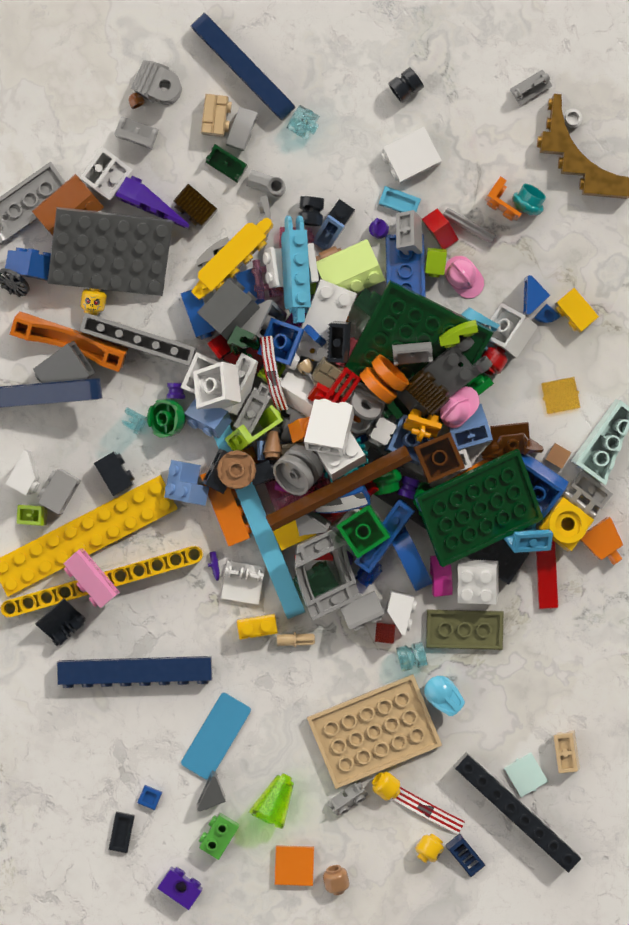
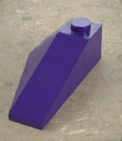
M131 176V179L128 177L124 179L115 195L119 201L162 219L172 220L174 224L188 230L190 229V224L148 187L142 184L141 179L135 176Z

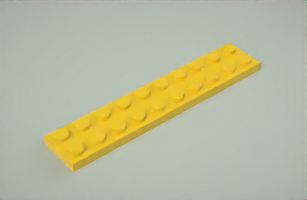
M159 475L0 557V583L7 597L65 568L66 566L63 563L79 549L84 548L90 555L177 510L178 507L173 499L164 498L166 484L162 476Z

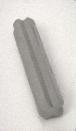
M447 208L443 214L447 220L488 243H492L496 237L495 233L450 208Z

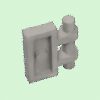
M581 471L570 485L576 490L575 493L572 495L566 490L562 497L594 519L597 513L592 508L596 505L602 509L613 493L587 473ZM581 494L589 500L587 505L578 499Z

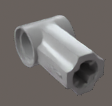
M255 170L251 171L247 186L270 193L275 197L282 196L285 193L286 186L281 178ZM276 182L282 184V188L279 191L272 190V185Z

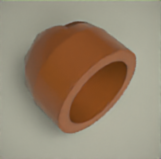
M132 93L129 96V104L132 109H136L145 103L143 96L139 93Z

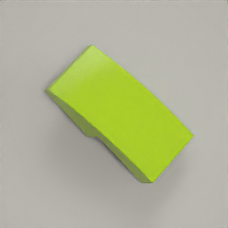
M476 320L459 324L446 331L439 337L440 345L446 348L454 347L457 343H460L459 335H463V337L473 336L474 333L478 332Z

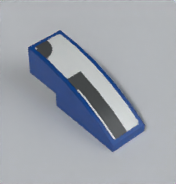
M365 485L316 509L315 512L338 513L358 509L371 504L370 495Z

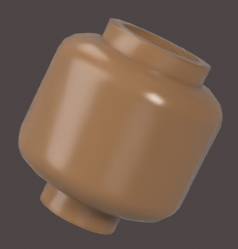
M332 865L323 873L327 892L341 895L348 889L350 883L345 868L340 865Z

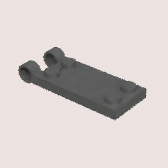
M461 337L459 339L460 343L448 348L436 357L433 363H429L422 368L425 372L429 371L436 378L435 382L439 386L442 384L448 389L449 397L480 373L487 371L493 364L487 356H483L472 365L462 352L468 350L474 344L471 337ZM462 362L463 366H458V363ZM406 388L402 392L396 390L397 397L410 412L412 409L420 410L422 412L421 418L429 413Z

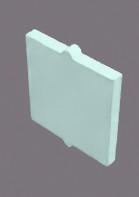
M531 752L520 759L516 758L515 762L504 768L520 797L531 791H536V788L548 782Z

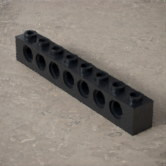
M467 752L454 764L455 770L568 873L581 860V857Z

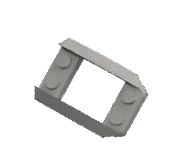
M328 530L297 545L295 570L301 594L312 621L362 597L356 586L357 582L349 563L346 540L340 538L332 530ZM332 551L341 585L314 597L308 582L305 564Z

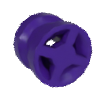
M167 383L169 392L166 394V398L185 399L184 389L180 388L182 383Z

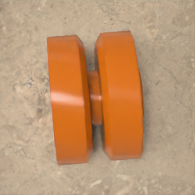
M379 354L372 361L373 368L366 367L360 374V377L377 397L390 404L397 397L396 390L402 392L409 385V381L398 367L394 366L389 359Z

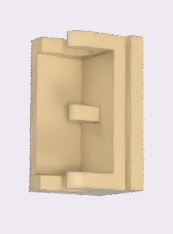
M575 730L566 733L558 732L556 735H553L559 773L577 772L580 769Z

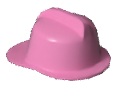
M454 256L447 261L444 275L460 296L474 298L483 291L484 278L467 257Z
M462 387L450 396V400L440 409V418L450 428L460 427L477 411L480 403L478 393L471 387Z

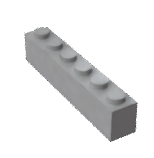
M88 313L84 314L79 330L82 333L189 367L197 350L195 347Z

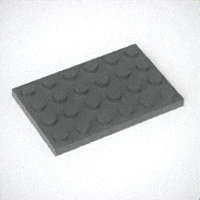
M56 207L47 282L48 284L163 296L173 221Z

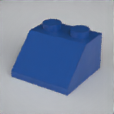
M271 318L264 337H273L276 362L291 366L305 329ZM260 345L257 354H259V355L262 356L261 345Z

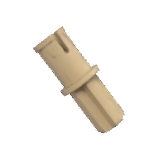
M296 632L294 634H277V646L296 647V645L315 644L314 634H296Z

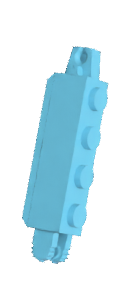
M286 216L284 220L285 232H282L281 235L284 307L292 313L293 323H304L305 313L311 307L307 230H304V218L302 216H297L296 230H293L292 217Z

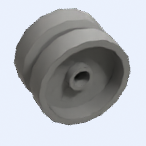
M295 445L275 463L273 474L284 490L293 495H303L323 475V465L313 451L306 450L305 446Z

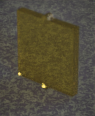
M575 377L541 383L544 395L542 399L545 401L547 414L581 408Z

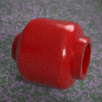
M498 346L495 348L489 347L484 352L482 357L487 356L493 363L484 373L494 376V374L497 375L502 372L508 361L504 349Z

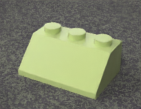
M367 239L316 261L321 279L355 293L385 281L379 263Z

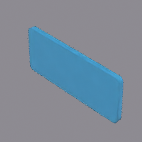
M222 693L183 757L181 764L208 780L211 771H216L250 714L251 708L229 694Z

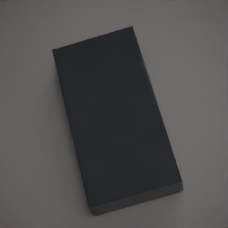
M116 811L108 850L128 853L135 818L134 814Z

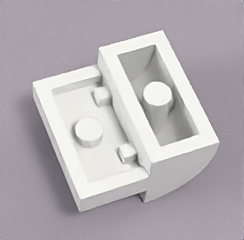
M101 147L80 176V179L110 201L133 169Z

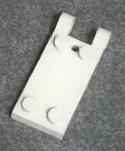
M320 279L311 301V307L308 308L305 322L302 323L301 328L304 329L307 324L311 325L319 335L328 340V332L330 331L328 324L333 321L346 322L357 293ZM304 331L291 366L285 365V367L295 370L300 355L318 361L317 367L324 356L328 358L327 348L329 346L327 344L329 342L326 341L327 343L321 347ZM311 348L315 349L314 353H310Z

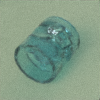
M422 641L413 643L410 648L407 645L396 648L402 672L412 670L413 666L417 668L428 666Z

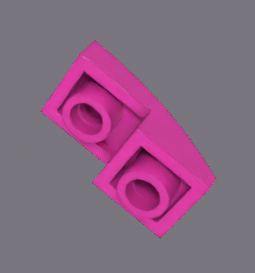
M436 555L430 556V574L433 582L432 595L434 597L453 595L451 564L441 567Z

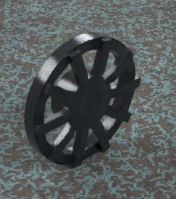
M0 269V287L6 289L10 295L26 296L30 290L27 281L13 270Z

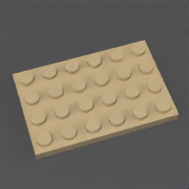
M413 674L307 717L336 789L442 746Z

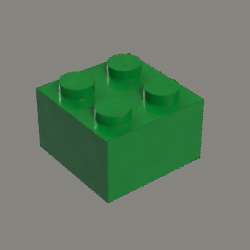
M371 504L336 526L357 559L391 537Z

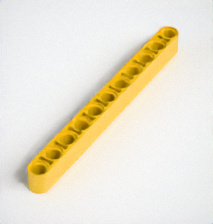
M196 545L111 569L105 571L104 574L116 587L195 564L203 558V550ZM192 549H197L200 553L197 560H193L189 556V552ZM177 554L181 557L179 565H174L171 562L172 555ZM154 560H160L163 563L161 570L153 568ZM137 565L144 568L142 576H138L134 572V568ZM118 571L125 572L126 578L124 581L117 580L116 573ZM74 580L9 599L1 605V613L5 617H14L58 604L63 598L69 601L89 594L82 592L76 584L78 581ZM63 587L70 589L69 597L62 596L61 589ZM45 592L50 593L52 596L50 603L43 600L42 596ZM26 598L33 600L32 608L25 606L24 600ZM8 603H12L15 606L14 613L7 612L6 605Z

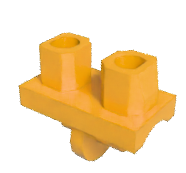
M412 409L403 424V429L417 435L416 441L419 442L422 441L423 437L428 439L430 437L436 438L442 427V424L439 423V416L429 414L427 419L421 418L422 412L420 410Z

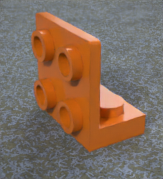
M500 176L485 200L490 208L494 210L498 208L504 212L503 216L510 221L513 219L517 221L522 213L499 199L507 188L504 185L507 180Z

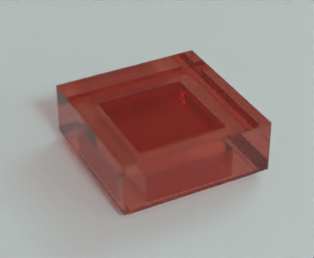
M376 622L375 642L394 644L396 625Z

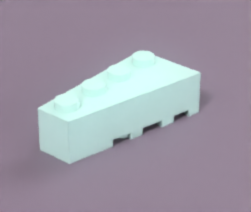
M615 399L571 460L572 463L603 485H606L615 459L629 430V406L621 400Z

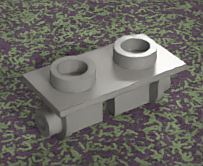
M542 69L512 87L510 91L520 106L552 87V84L549 81V75Z
M354 782L345 789L347 797H344L342 792L330 799L328 805L331 809H334L332 812L335 815H344L350 810L349 807L355 803L360 804L366 799L365 796L368 793L363 789L362 784Z

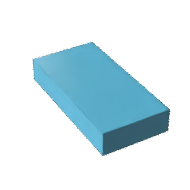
M385 186L378 205L400 213L411 210L417 212L421 199Z

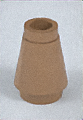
M278 431L267 432L263 451L266 460H279L280 455H282Z

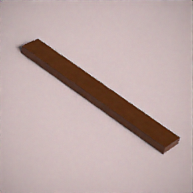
M404 445L267 515L266 519L272 531H275L412 461V458Z

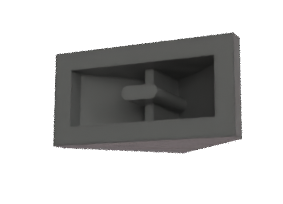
M213 770L197 802L198 811H203L226 802L224 791L216 772Z

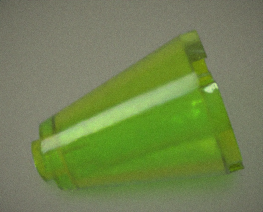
M284 773L281 776L276 775L248 813L268 824H275V827L283 829L294 783L291 781L292 777Z

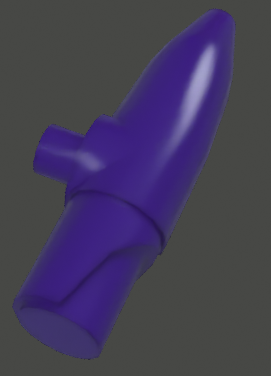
M216 551L209 553L211 563L207 564L208 567H212L216 581H219V563Z

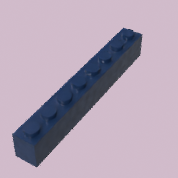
M212 656L57 661L58 685H63V688H74V684H82L83 688L93 687V684H101V687H112V683H120V686H132V683H139V686H150L151 682H158L159 685H170V682L178 681V685H187L189 681H197V684H208V681L213 679Z

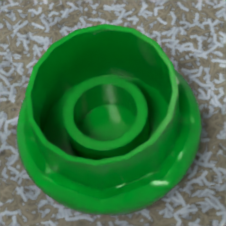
M394 469L374 479L373 482L378 488L374 495H382L399 490V481L402 479L401 472Z

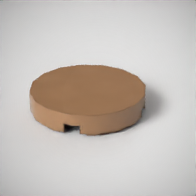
M239 450L230 451L219 461L217 467L218 477L229 488H244L254 480L256 464L246 452Z

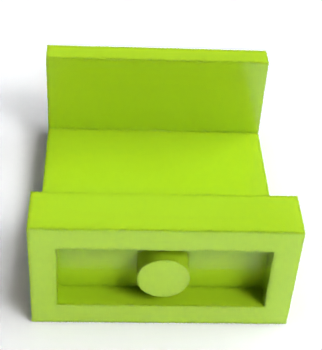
M273 405L269 406L264 410L258 421L263 428L262 431L252 437L243 424L228 435L225 441L232 451L243 450L283 421L280 412Z

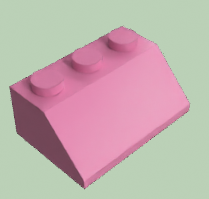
M84 548L79 549L63 563L66 566L64 568L66 573L70 577L74 576L77 579V586L82 592L87 591L91 596L89 600L95 607L99 606L102 608L120 593Z

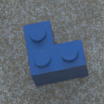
M16 247V251L8 250L5 268L13 270L23 277L48 281L51 253L43 252V255H41L39 250Z

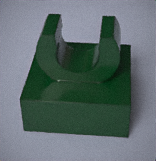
M396 399L390 404L386 403L382 412L385 419L389 418L392 414L396 419L403 416V408Z

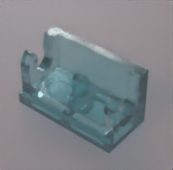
M127 407L124 412L133 418H129V421L122 420V423L134 430V433L140 435L147 422V417Z

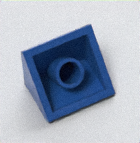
M532 275L524 278L523 315L529 316L550 296Z

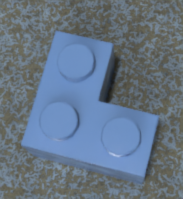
M171 460L164 498L206 506L209 487L197 484L201 465Z

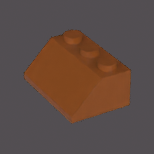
M75 174L32 212L53 236L56 207L98 212L104 206Z

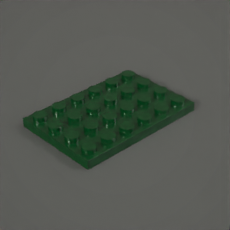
M518 449L414 497L441 567H445L544 519L520 450Z

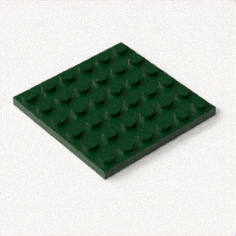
M390 280L349 356V361L345 363L343 368L347 367L360 377V374L366 367L373 368L372 361L379 354L394 364L392 345L431 342L434 360L448 349L440 345L439 337L449 329L472 320ZM478 323V332L470 336L474 344L468 350L462 352L472 365L480 359L494 333L493 330ZM429 362L399 364L396 367L409 379L429 364ZM459 362L458 366H463V363ZM396 397L395 399L403 408V414L408 416L410 414V411L401 402V400L398 397ZM438 410L434 415L439 416V423L443 426L444 423L440 418V410ZM428 413V414H427L425 417H423V418H424V419H427L428 415L431 414V413Z

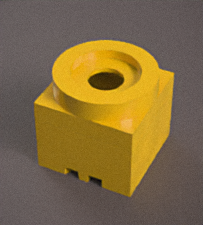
M561 497L537 529L551 530L553 532L552 540L566 551H572L580 539L583 538L594 519L584 513L579 507Z

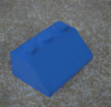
M521 454L543 518H545L564 493L569 482L529 454Z

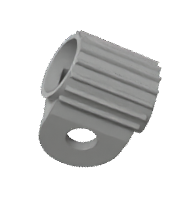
M143 60L131 87L133 91L141 94L146 100L152 103L156 101L164 105L176 102L182 92L178 76L168 70L169 67ZM163 84L171 85L167 91L161 90V86Z
M361 382L358 383L345 401L353 406L354 415L361 420L360 423L352 422L351 431L355 433L366 432L373 421L380 418L386 403Z

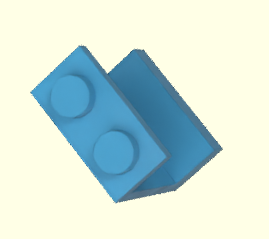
M535 523L525 529L514 532V534L504 538V540L514 553L551 550L553 532L551 530H537Z

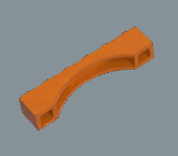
M21 311L14 317L9 334L27 341L47 343L59 347H64L66 344L75 341L85 357L93 360L100 366L117 372L123 367L129 349Z

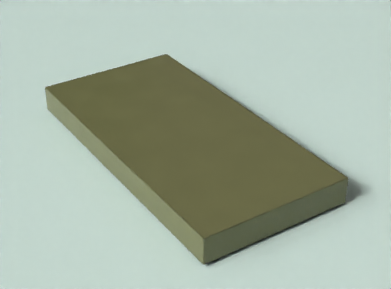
M427 609L426 648L503 650L504 611Z

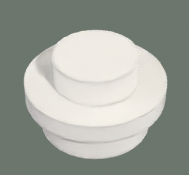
M569 109L563 115L565 125L569 128H576L582 122V114L577 109Z

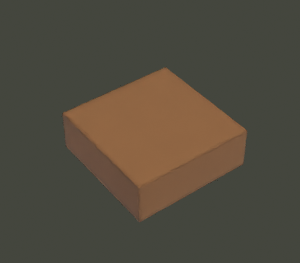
M554 443L545 460L562 469L572 452Z

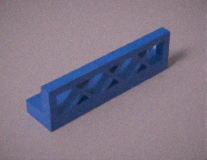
M398 500L383 521L391 537L354 561L366 572L371 573L414 514L415 510L409 507L405 500Z

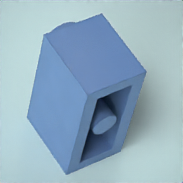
M196 398L185 412L187 424L194 429H201L210 437L213 435L220 438L232 422L228 411L222 408L196 409Z

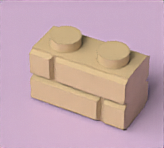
M205 94L201 134L224 137L225 132H229L230 121H226L227 113H231L232 102H229L228 96Z

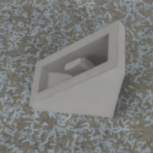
M315 511L296 519L299 536L324 533L331 524L329 520Z

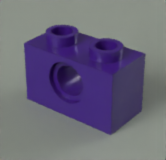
M171 866L157 889L189 910L202 892L201 883L195 878L189 879L186 877V873L179 867L173 868ZM183 882L186 885V889L179 891L176 888V884Z

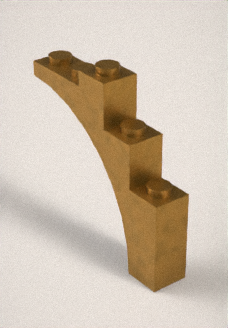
M553 94L552 99L549 98L548 110H551L550 118H547L546 129H549V132L543 131L541 136L537 138V148H540V153L562 155L558 160V169H561V174L583 176L579 182V190H582V195L628 199L629 177L603 170L591 162L577 148L564 122L562 94Z

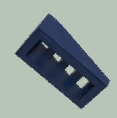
M461 834L455 836L445 845L470 877L485 866L484 862ZM465 848L468 849L463 854L458 856V854L461 853ZM473 855L466 862H463L468 856ZM477 860L478 862L469 869L468 866Z

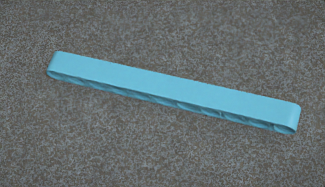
M230 424L220 438L214 436L218 448L226 452L232 451L225 441V438L233 432ZM251 482L250 485L244 488L235 489L287 619L305 613L306 611L277 539L266 519L267 514L256 487Z

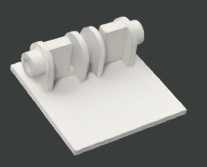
M227 561L221 599L259 605L265 567Z

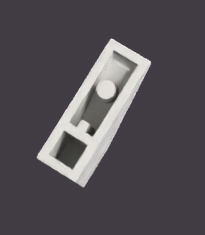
M241 353L236 363L238 366L241 403L223 408L238 416L250 396L258 361Z

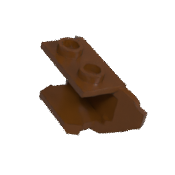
M522 422L490 426L493 440L484 449L481 456L483 459L500 457L515 449L520 450L521 454L526 455L529 453H542L544 449L539 443L530 439L529 423Z

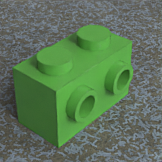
M222 813L212 817L208 824L211 828L208 833L204 831L199 839L201 843L199 848L218 860L239 828L237 822Z

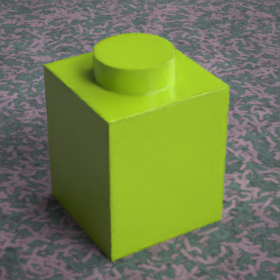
M427 247L425 273H428V276L438 278L440 275L445 274L447 249Z

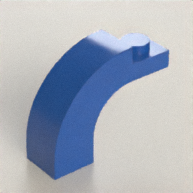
M404 526L392 544L415 591H418L433 584Z

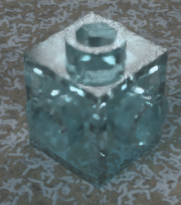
M299 105L292 115L287 129L307 139L310 134L314 135L319 127L317 121L320 116L312 110Z

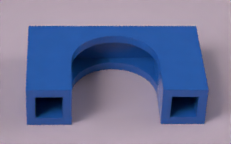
M251 268L239 272L236 275V279L245 288L243 292L247 294L249 291L257 298L255 301L257 305L265 302L254 269ZM192 290L180 293L196 338L200 337L203 340L211 337V333L216 330L197 313L205 304L204 300H199L191 292Z

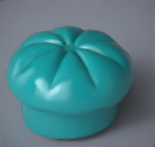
M525 183L522 185L519 193L515 192L513 194V203L521 212L528 215H539L544 211L543 203L546 196L533 185Z

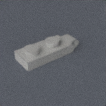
M261 382L258 389L254 387L234 427L239 428L244 424L249 433L252 434L271 399V396L268 395L270 392L268 385Z

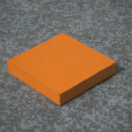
M276 845L275 885L313 886L314 846Z

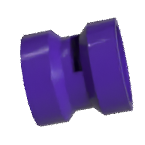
M403 476L401 482L404 485L401 486L397 494L414 499L415 488H418L421 481Z

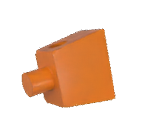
M606 517L587 530L583 538L580 539L599 560L608 557L613 565L622 560L617 549L623 546V543L610 517Z

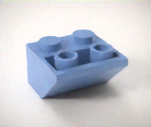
M479 404L477 411L463 425L457 428L448 427L458 450L493 440L482 404Z

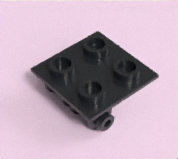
M63 598L35 625L58 646L68 639L66 635L71 637L70 632L75 634V630L77 631L81 626H84L86 618Z

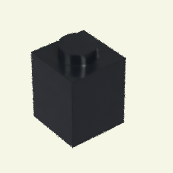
M339 199L328 215L346 226L355 213V209Z

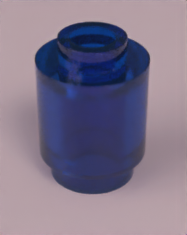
M378 562L371 573L360 568L355 579L365 587H368L369 584L372 585L382 573L380 569L382 565Z

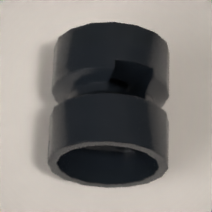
M411 67L403 71L401 78L395 77L388 82L390 89L401 103L411 97V92L416 93L424 88L422 81Z
M300 196L299 208L302 211L299 212L298 216L304 218V225L322 226L323 215L320 212L324 210V198Z

